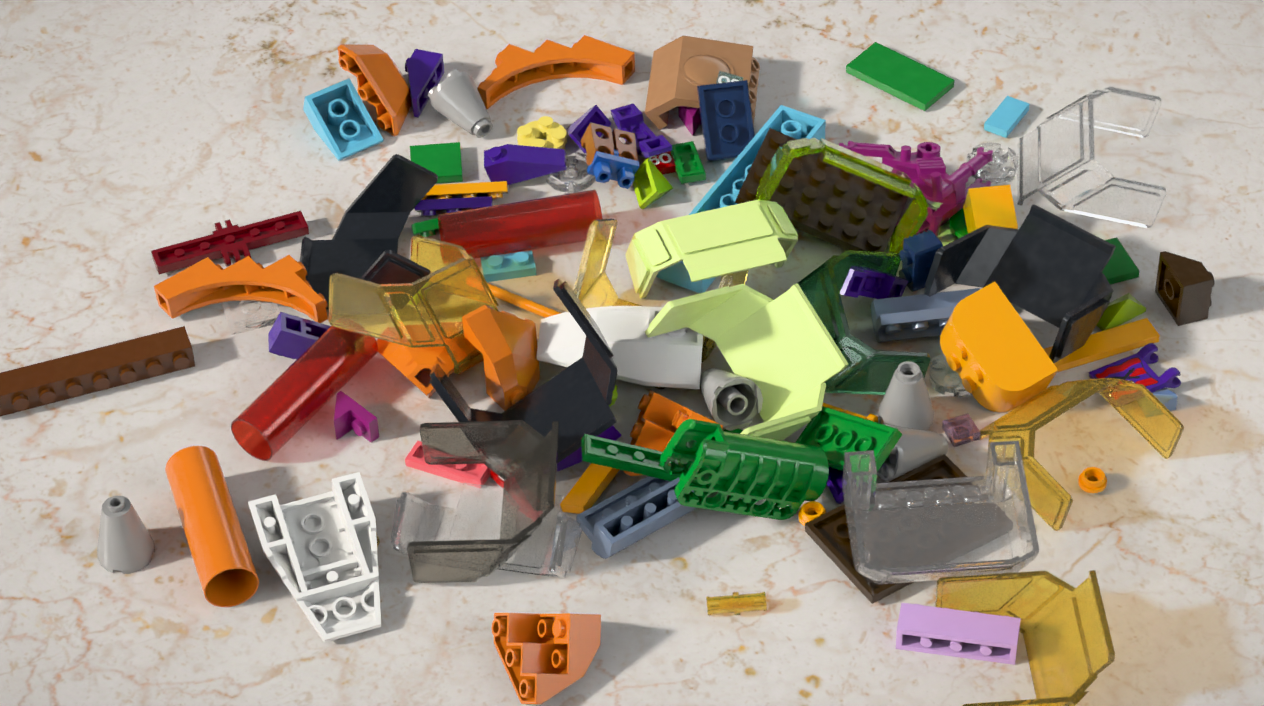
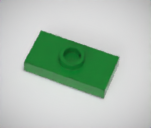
M694 141L673 144L670 153L676 165V172L681 184L706 180V172Z

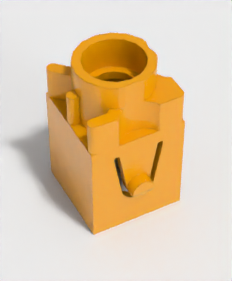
M1010 185L968 189L963 206L968 234L985 225L1018 229Z

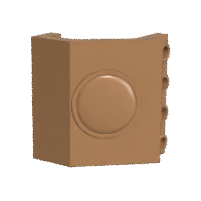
M683 35L653 52L645 107L646 116L660 130L668 125L669 111L677 106L699 108L697 86L718 84L719 77L726 76L730 79V82L732 79L748 81L754 126L760 65L752 57L753 46ZM722 78L721 82L726 83L727 79Z

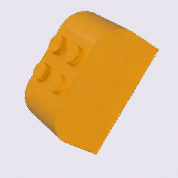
M996 282L962 299L954 308L941 332L940 346L946 356L949 367L958 373L965 390L972 393L977 402L990 411L1007 412L1038 396L1046 390L1058 372L1057 367Z

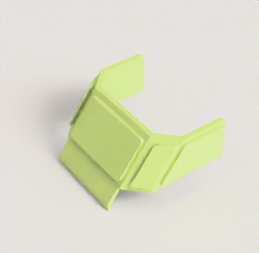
M754 200L653 224L634 233L625 256L636 294L639 293L642 299L647 297L659 271L683 261L689 272L691 282L775 264L776 268L782 267L798 241V234L783 207L777 204V202Z
M798 283L774 300L744 284L732 287L726 286L672 300L662 308L645 331L649 338L688 327L715 341L734 374L752 380L762 393L763 403L759 414L764 423L744 429L740 434L782 441L808 424L822 410L826 389L825 382L848 366L845 357Z

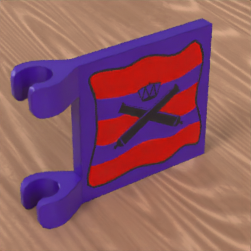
M1153 343L1145 345L1136 354L1089 372V377L1115 407L1160 389L1177 388L1181 385V381L1177 377L1181 374L1177 368L1171 367L1158 377L1147 365L1154 364L1159 360L1157 354L1154 353L1158 351V347Z

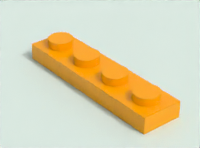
M507 181L437 184L430 189L422 200H426V197L449 199L452 198L451 196L461 195L462 198H470L482 194H487V197L492 196V199L503 198V194L508 193Z

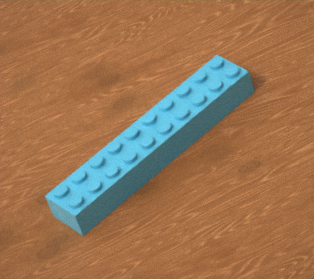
M780 105L689 215L737 204L735 203L736 198L769 128L821 149L825 144L826 120ZM683 261L665 268L657 274V278L697 293L705 292L716 279L714 277L691 282L689 272Z

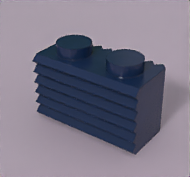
M932 230L923 231V233H918V235L904 238L903 250L900 251L902 269L899 270V277L908 281L907 287L911 292L925 288L935 253L943 247L942 242Z

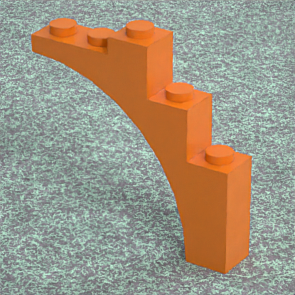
M586 35L575 43L572 48L546 40L540 47L536 48L534 53L509 44L502 52L498 53L495 60L497 68L479 84L477 89L488 110L499 99L511 92L546 80L591 78L623 85L635 72V53Z
M290 255L265 268L247 256L225 269L219 264H214L207 257L154 286L158 305L172 319L210 304L241 300L273 302L288 306L306 314L318 323L328 319L326 312L328 304L325 297L321 293L317 294L312 289L305 277L307 275L305 266L300 261L297 262Z

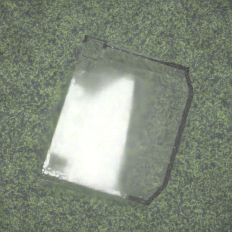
M1019 440L990 442L985 476L876 483L877 470L874 450L844 452L842 489L853 562L856 572L874 584L1015 575L1036 559L1039 553V545Z

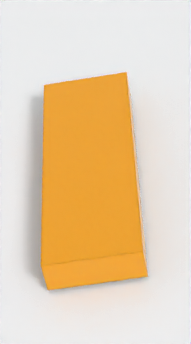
M591 463L560 503L562 511L580 514L591 508L620 469Z

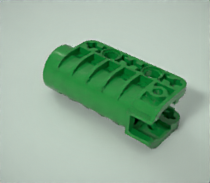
M687 419L681 423L660 457L664 471L680 479L674 493L681 505L776 520L789 519L797 513L804 501L817 500L825 489L829 473L827 456L823 449L818 446L726 432L722 430L720 424L695 419ZM718 492V494L712 498L707 497L711 493ZM766 499V501L761 505L755 504L760 500Z

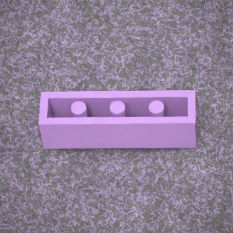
M901 603L896 634V649L1015 665L1021 618Z

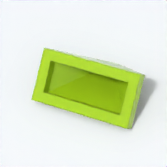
M646 159L640 165L634 176L633 187L639 208L645 209L673 189L672 185L649 159Z
M1127 293L1109 303L1096 326L1102 331L1117 327L1146 312V307L1130 293Z

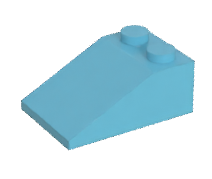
M350 78L305 96L303 110L316 133L338 161L383 142L384 139Z

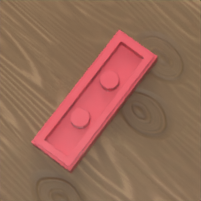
M418 440L405 458V464L408 467L482 489L489 478L490 470L493 469V463Z

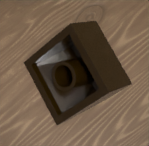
M1166 251L1160 252L1155 293L1176 324L1181 326L1208 319L1209 307L1212 304V287L1215 284L1212 273L1208 272L1200 261Z

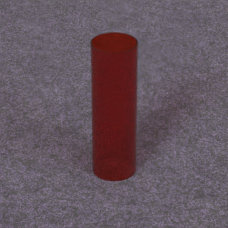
M595 189L438 215L440 240L446 264L492 255L601 239L604 236L602 212Z
M340 317L232 421L231 431L238 444L254 458L262 461L270 460L377 354L378 345L370 330L353 317Z

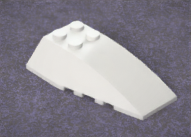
M360 472L332 479L331 492L279 505L276 494L248 501L263 552L324 643L381 627L376 518Z

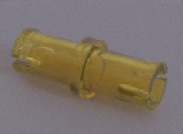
M733 592V595L706 596L708 616L734 613L736 616L741 615L740 612L767 611L765 592L751 594Z

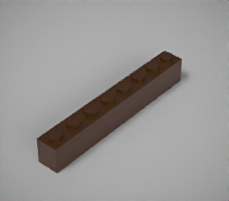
M185 326L1 372L0 416L195 367L193 350Z

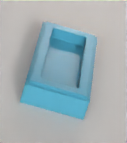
M1007 96L984 123V130L1007 138L1029 111L1030 104Z

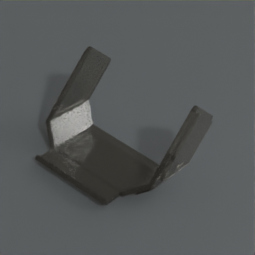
M523 420L422 423L420 425V436L427 464L483 463L504 479L500 539L409 542L407 552L414 582H477L480 578L489 576L501 567L532 536L531 534L541 525L542 519L555 506L559 421L553 422L552 430L546 437L542 436Z

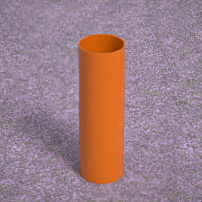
M186 447L171 456L166 464L165 471L204 596L209 603L218 607H232L242 604L255 594L259 586V579L218 457L208 447Z

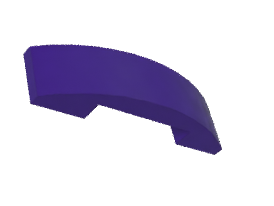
M634 103L611 110L612 118L619 130L635 133L637 154L639 156L648 158L672 150V145L663 135L656 136L644 123L643 113Z
M851 266L840 294L858 298V296L875 299L902 297L908 281L882 271Z

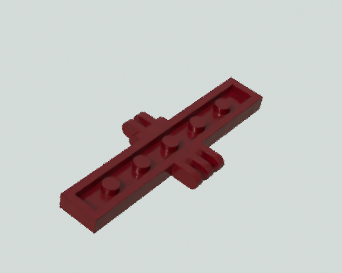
M301 211L241 227L238 224L232 225L229 219L225 220L226 228H222L220 222L215 223L216 230L212 231L213 234L155 249L151 251L159 275L192 266L207 257L210 260L222 258L225 266L228 267L231 265L230 258H234L235 263L241 260L240 256L244 255V258L247 256L251 258L249 250L309 234V228Z

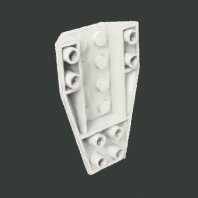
M606 306L586 308L598 325L614 355L612 359L617 366L616 379L644 386L700 389L702 334L686 327L648 338L645 331L663 307ZM570 312L541 319L537 360L569 367L582 358L586 335Z

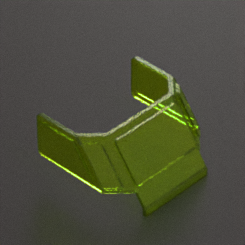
M802 138L789 141L783 147H779L760 180L755 200H770L794 157L818 152L824 154L823 162L912 198V203L891 236L885 268L890 270L894 264L897 265L900 260V251L903 250L904 238L916 235L928 216L927 208L929 205L920 188L911 182L912 180L902 171L822 138L820 140L816 138Z

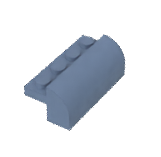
M980 288L939 292L930 297L920 294L875 299L872 301L870 309L876 340L878 342L939 336L956 305L962 299L980 290Z
M648 476L576 516V523L592 541L591 549L601 558L607 559L697 508L683 506L678 502L674 490L680 481L679 477L673 481Z

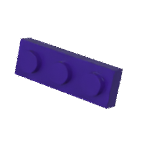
M490 196L421 200L416 205L415 211H421V216H435L436 211L446 210L447 215L461 213L462 209H472V214L488 213L487 208H493V199Z

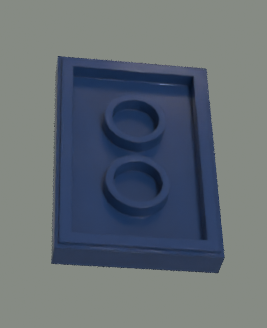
M748 81L697 86L706 161L737 158L755 136Z

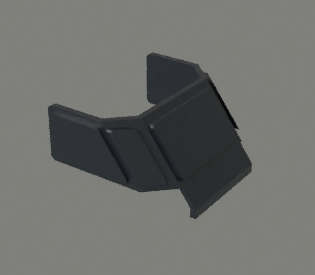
M395 154L345 211L332 240H311L307 237L302 239L300 262L307 270L306 280L317 294L321 293L325 297L328 304L326 309L333 310V313L337 314L391 313L393 310H402L430 279L431 271L397 254L398 239L410 212L437 183V174L399 154Z
M1033 204L1019 230L985 225L938 249L925 283L926 289L924 294L930 297L953 284L984 288L996 282L1009 302L1059 328L1049 358L1055 363L1085 345L1107 309L1114 290L1102 271L1112 257L1116 246Z
M560 279L554 281L553 290L586 335L582 358L503 413L470 408L439 364L432 367L429 375L431 385L477 448H482L491 459L507 461L513 458L518 463H526L533 480L582 447L581 441L584 434L598 436L617 423L609 407L612 402L617 378V366L612 359L614 355L594 319L566 281L562 282Z

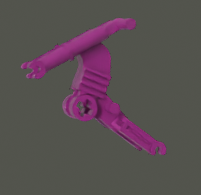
M848 141V145L839 143V153L842 155L882 157V173L880 175L908 187L909 185L915 186L919 197L943 203L931 214L932 220L929 230H932L937 237L941 223L945 219L951 218L963 208L969 188L991 186V181L982 183V178H978L966 188L968 178L975 175L979 169L993 160V150L984 152V147H979L976 156L963 163L951 175H948L942 160L943 158L940 157L941 147L933 142L918 144L917 152L912 153L911 147L907 145L902 146L901 152H898L891 145L857 143L853 141Z

